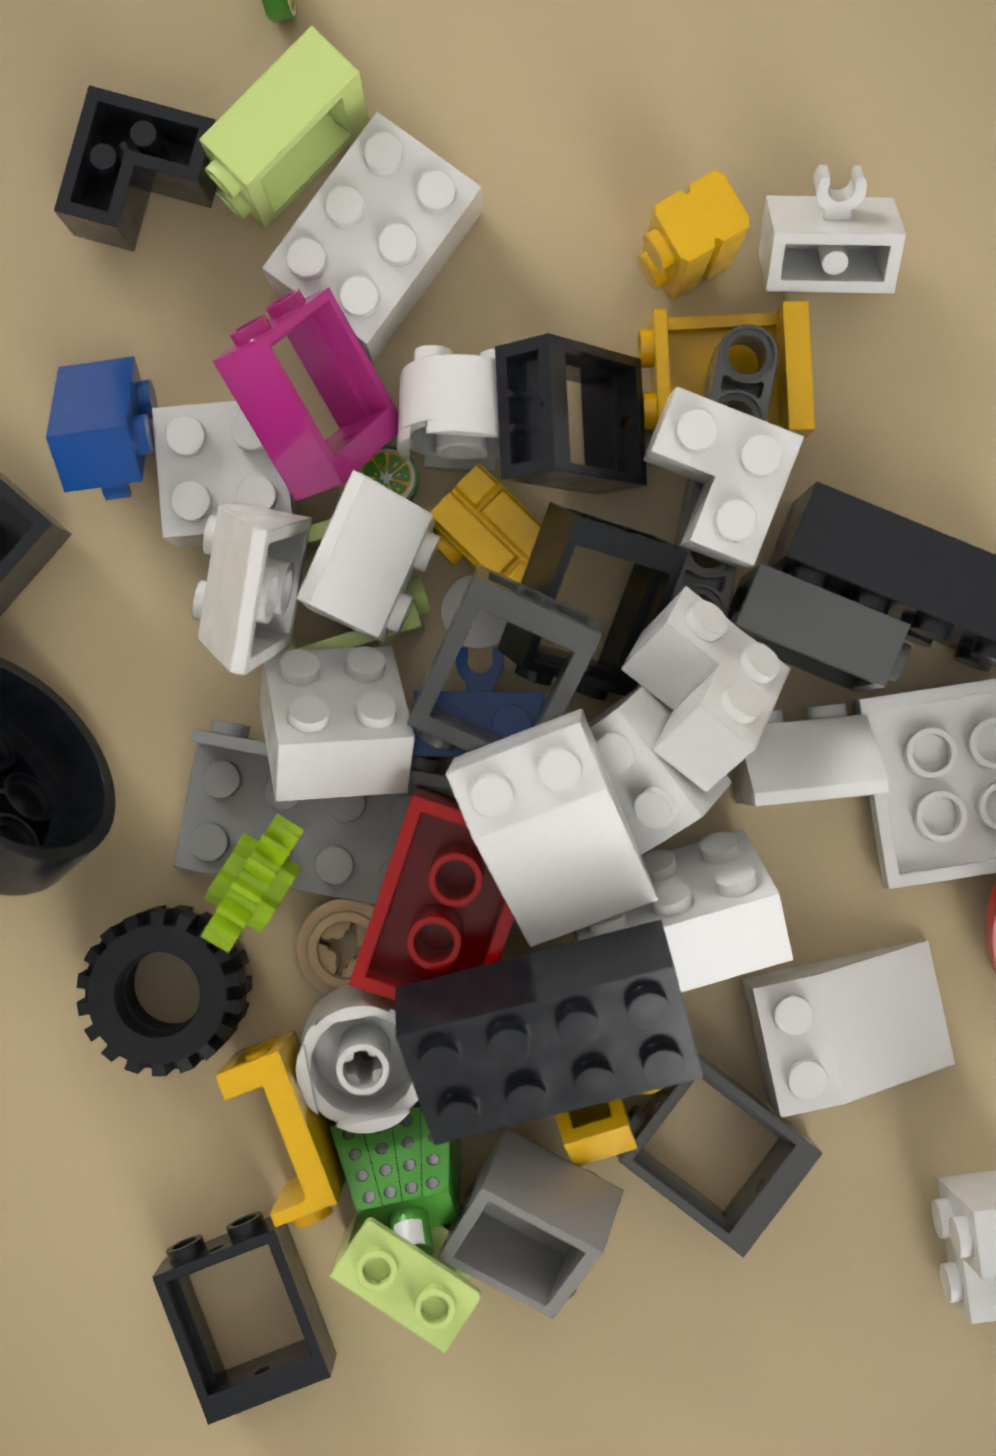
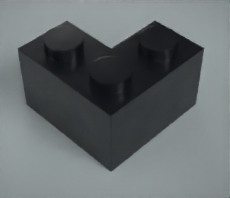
M89 85L54 212L74 236L134 252L151 192L208 208L212 207L217 185L205 171L206 166L210 162L199 139L216 120Z

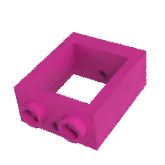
M329 287L307 298H304L300 289H296L275 300L265 308L270 319L267 320L265 315H261L234 330L229 336L235 345L213 361L295 501L343 485L350 478L353 470L358 471L398 433L399 412ZM286 336L339 426V429L326 440L323 438L272 349L275 344Z

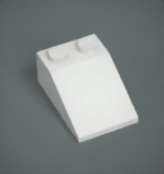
M237 502L218 505L217 515L211 514L209 516L203 535L204 554L211 555L207 581L201 580L196 588L192 613L194 619L200 620L198 640L229 672L245 675L291 645L298 603L296 597L300 591L312 517Z
M582 708L453 759L446 773L448 781L473 841L530 947L658 900Z
M926 939L741 978L767 1100L781 1118L843 1105L955 1065L929 941Z

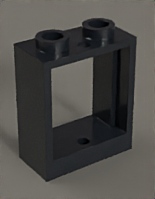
M550 333L495 346L501 480L595 495L647 486L646 461H643L646 450L640 358ZM567 380L581 384L585 465L571 463ZM630 417L632 426L626 431L624 427L625 421Z
M550 502L521 584L556 599L575 545L634 563L599 660H590L575 690L598 700H606L609 692L626 696L637 688L639 683L622 671L621 668L642 631L669 604L688 552L658 536ZM507 622L497 649L517 665L514 672L518 676L537 684L550 686L554 677H558L569 652L541 645L542 637Z
M261 1211L245 1215L233 1221L226 1227L227 1234L205 1242L202 1235H195L172 1245L166 1250L168 1257L164 1258L152 1276L208 1425L330 1378L337 1356L288 1224L274 1227L271 1217L264 1218ZM269 1244L304 1340L225 1370L189 1274Z

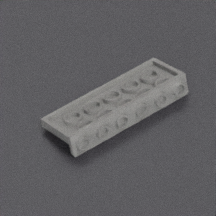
M213 719L211 731L193 729L191 742L197 744L173 865L176 868L217 875L242 835L246 833L259 841L278 813L305 829L287 858L302 867L289 889L376 905L400 830L417 785L455 797L447 776L436 773L438 761L412 756L407 793L275 802L266 742L249 739L251 726ZM514 918L510 930L522 932Z

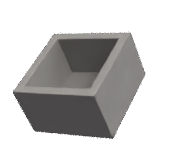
M506 1128L462 1198L459 1218L451 1224L437 1258L554 1319L603 1254L624 1190L600 1178L596 1173L583 1169L543 1148L537 1142L524 1138Z

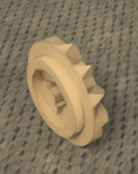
M336 898L317 907L303 922L296 940L297 963L304 978L318 992L327 995L329 992L349 984L358 956H353L349 964L345 965L342 974L338 973L340 964L337 961L339 951L330 947L329 943L321 941V938L331 940L332 938L342 939L347 930L349 931L352 924L355 923L358 924L355 931L358 934L356 944L361 947L375 908L373 905Z

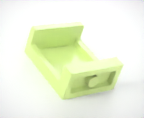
M356 1212L344 1231L330 1274L332 1279L443 1353H446L481 1298L480 1289L468 1281L469 1274L437 1258L451 1224L431 1228L434 1252L430 1256L374 1218H367L362 1225Z

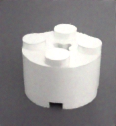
M425 345L415 349L414 361L406 365L400 374L397 452L402 458L409 461L410 450L424 455V467L435 470L468 473L479 462L488 471L495 470L496 459L500 458L495 349L485 350L480 353V356L453 354L451 349L440 345Z
M349 984L329 992L313 1005L304 1025L296 1061L297 1084L305 1103L317 1115L319 1112L327 1119L335 1122L337 1128L351 1133L382 1131L400 1123L418 1101L396 1039L395 1000L350 986ZM358 1051H367L369 1056H373L374 1059L362 1061V1056Z

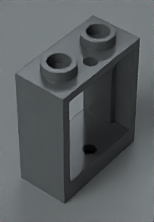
M762 563L741 577L729 606L727 619L755 641L769 647L783 663L854 692L886 687L888 679L896 681L902 674L910 656L911 645L904 642L911 626L910 624Z
M477 564L413 703L407 725L418 729L416 734L421 740L433 747L446 751H451L456 746L470 752L505 738L434 706L479 609L570 650L534 726L564 715L603 635L601 620Z
M697 1052L703 1074L702 1079L779 1138L724 1211L643 1149L695 1080L662 1088L652 1096L643 1109L638 1105L633 1106L627 1112L638 1149L619 1154L617 1157L622 1165L744 1258L823 1153L808 1136L786 1119L781 1118L777 1112Z

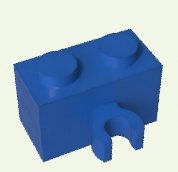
M134 356L58 367L46 440L64 492L101 487L104 498L107 501L131 497L132 492L129 483L143 481L145 455L153 454L155 449L150 419H153L152 408L158 407L152 381L150 379L141 380Z
M461 647L456 658V667L459 675L466 682V691H441L434 706L505 738L534 727L545 704V692H493V683L499 679L504 669V654L497 648H493V664L487 672L476 673L468 666V647ZM414 691V701L419 691ZM414 728L413 756L457 757L468 753L456 746L451 751L433 747L421 740L416 734L418 729Z

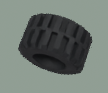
M166 905L153 907L125 918L122 922L111 926L100 935L102 941L90 947L84 958V961L89 963L88 969L78 974L76 988L85 989V997L76 1003L79 1016L89 1014L93 1023L84 1029L90 1041L92 1042L100 1036L108 1045L101 1054L109 1061L113 1062L121 1056L127 1060L124 1069L136 1074L145 1067L152 1068V1076H167L173 1069H179L181 1074L194 1069L204 1059L207 1061L236 1032L237 1026L245 1017L250 1004L246 1002V997L252 990V975L246 976L244 967L249 963V959L245 949L238 952L236 946L233 945L229 953L201 937L213 916L206 911L200 915L193 912V907L178 905L174 908H167ZM153 952H165L175 955L187 963L194 972L199 983L200 1001L197 1012L186 1022L167 1023L160 1021L147 1013L139 1003L135 992L134 979L137 967L141 959Z

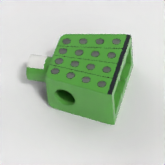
M419 1101L414 1104L410 1109V1113L400 1123L378 1132L351 1133L337 1128L336 1123L330 1121L331 1133L357 1215L362 1225L367 1218H374L432 1256L434 1249L431 1228L454 1223L460 1215L461 1139L434 1145Z

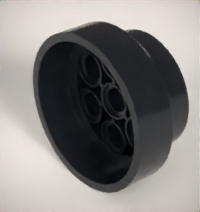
M0 658V895H29L43 891L60 881L105 839L111 829L115 815V788L108 763L100 746L77 713L63 698L40 679L14 663Z

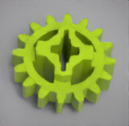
M277 813L259 841L246 833L242 835L204 898L218 908L201 935L203 939L229 953L246 924L262 933L302 868L287 858L305 829Z

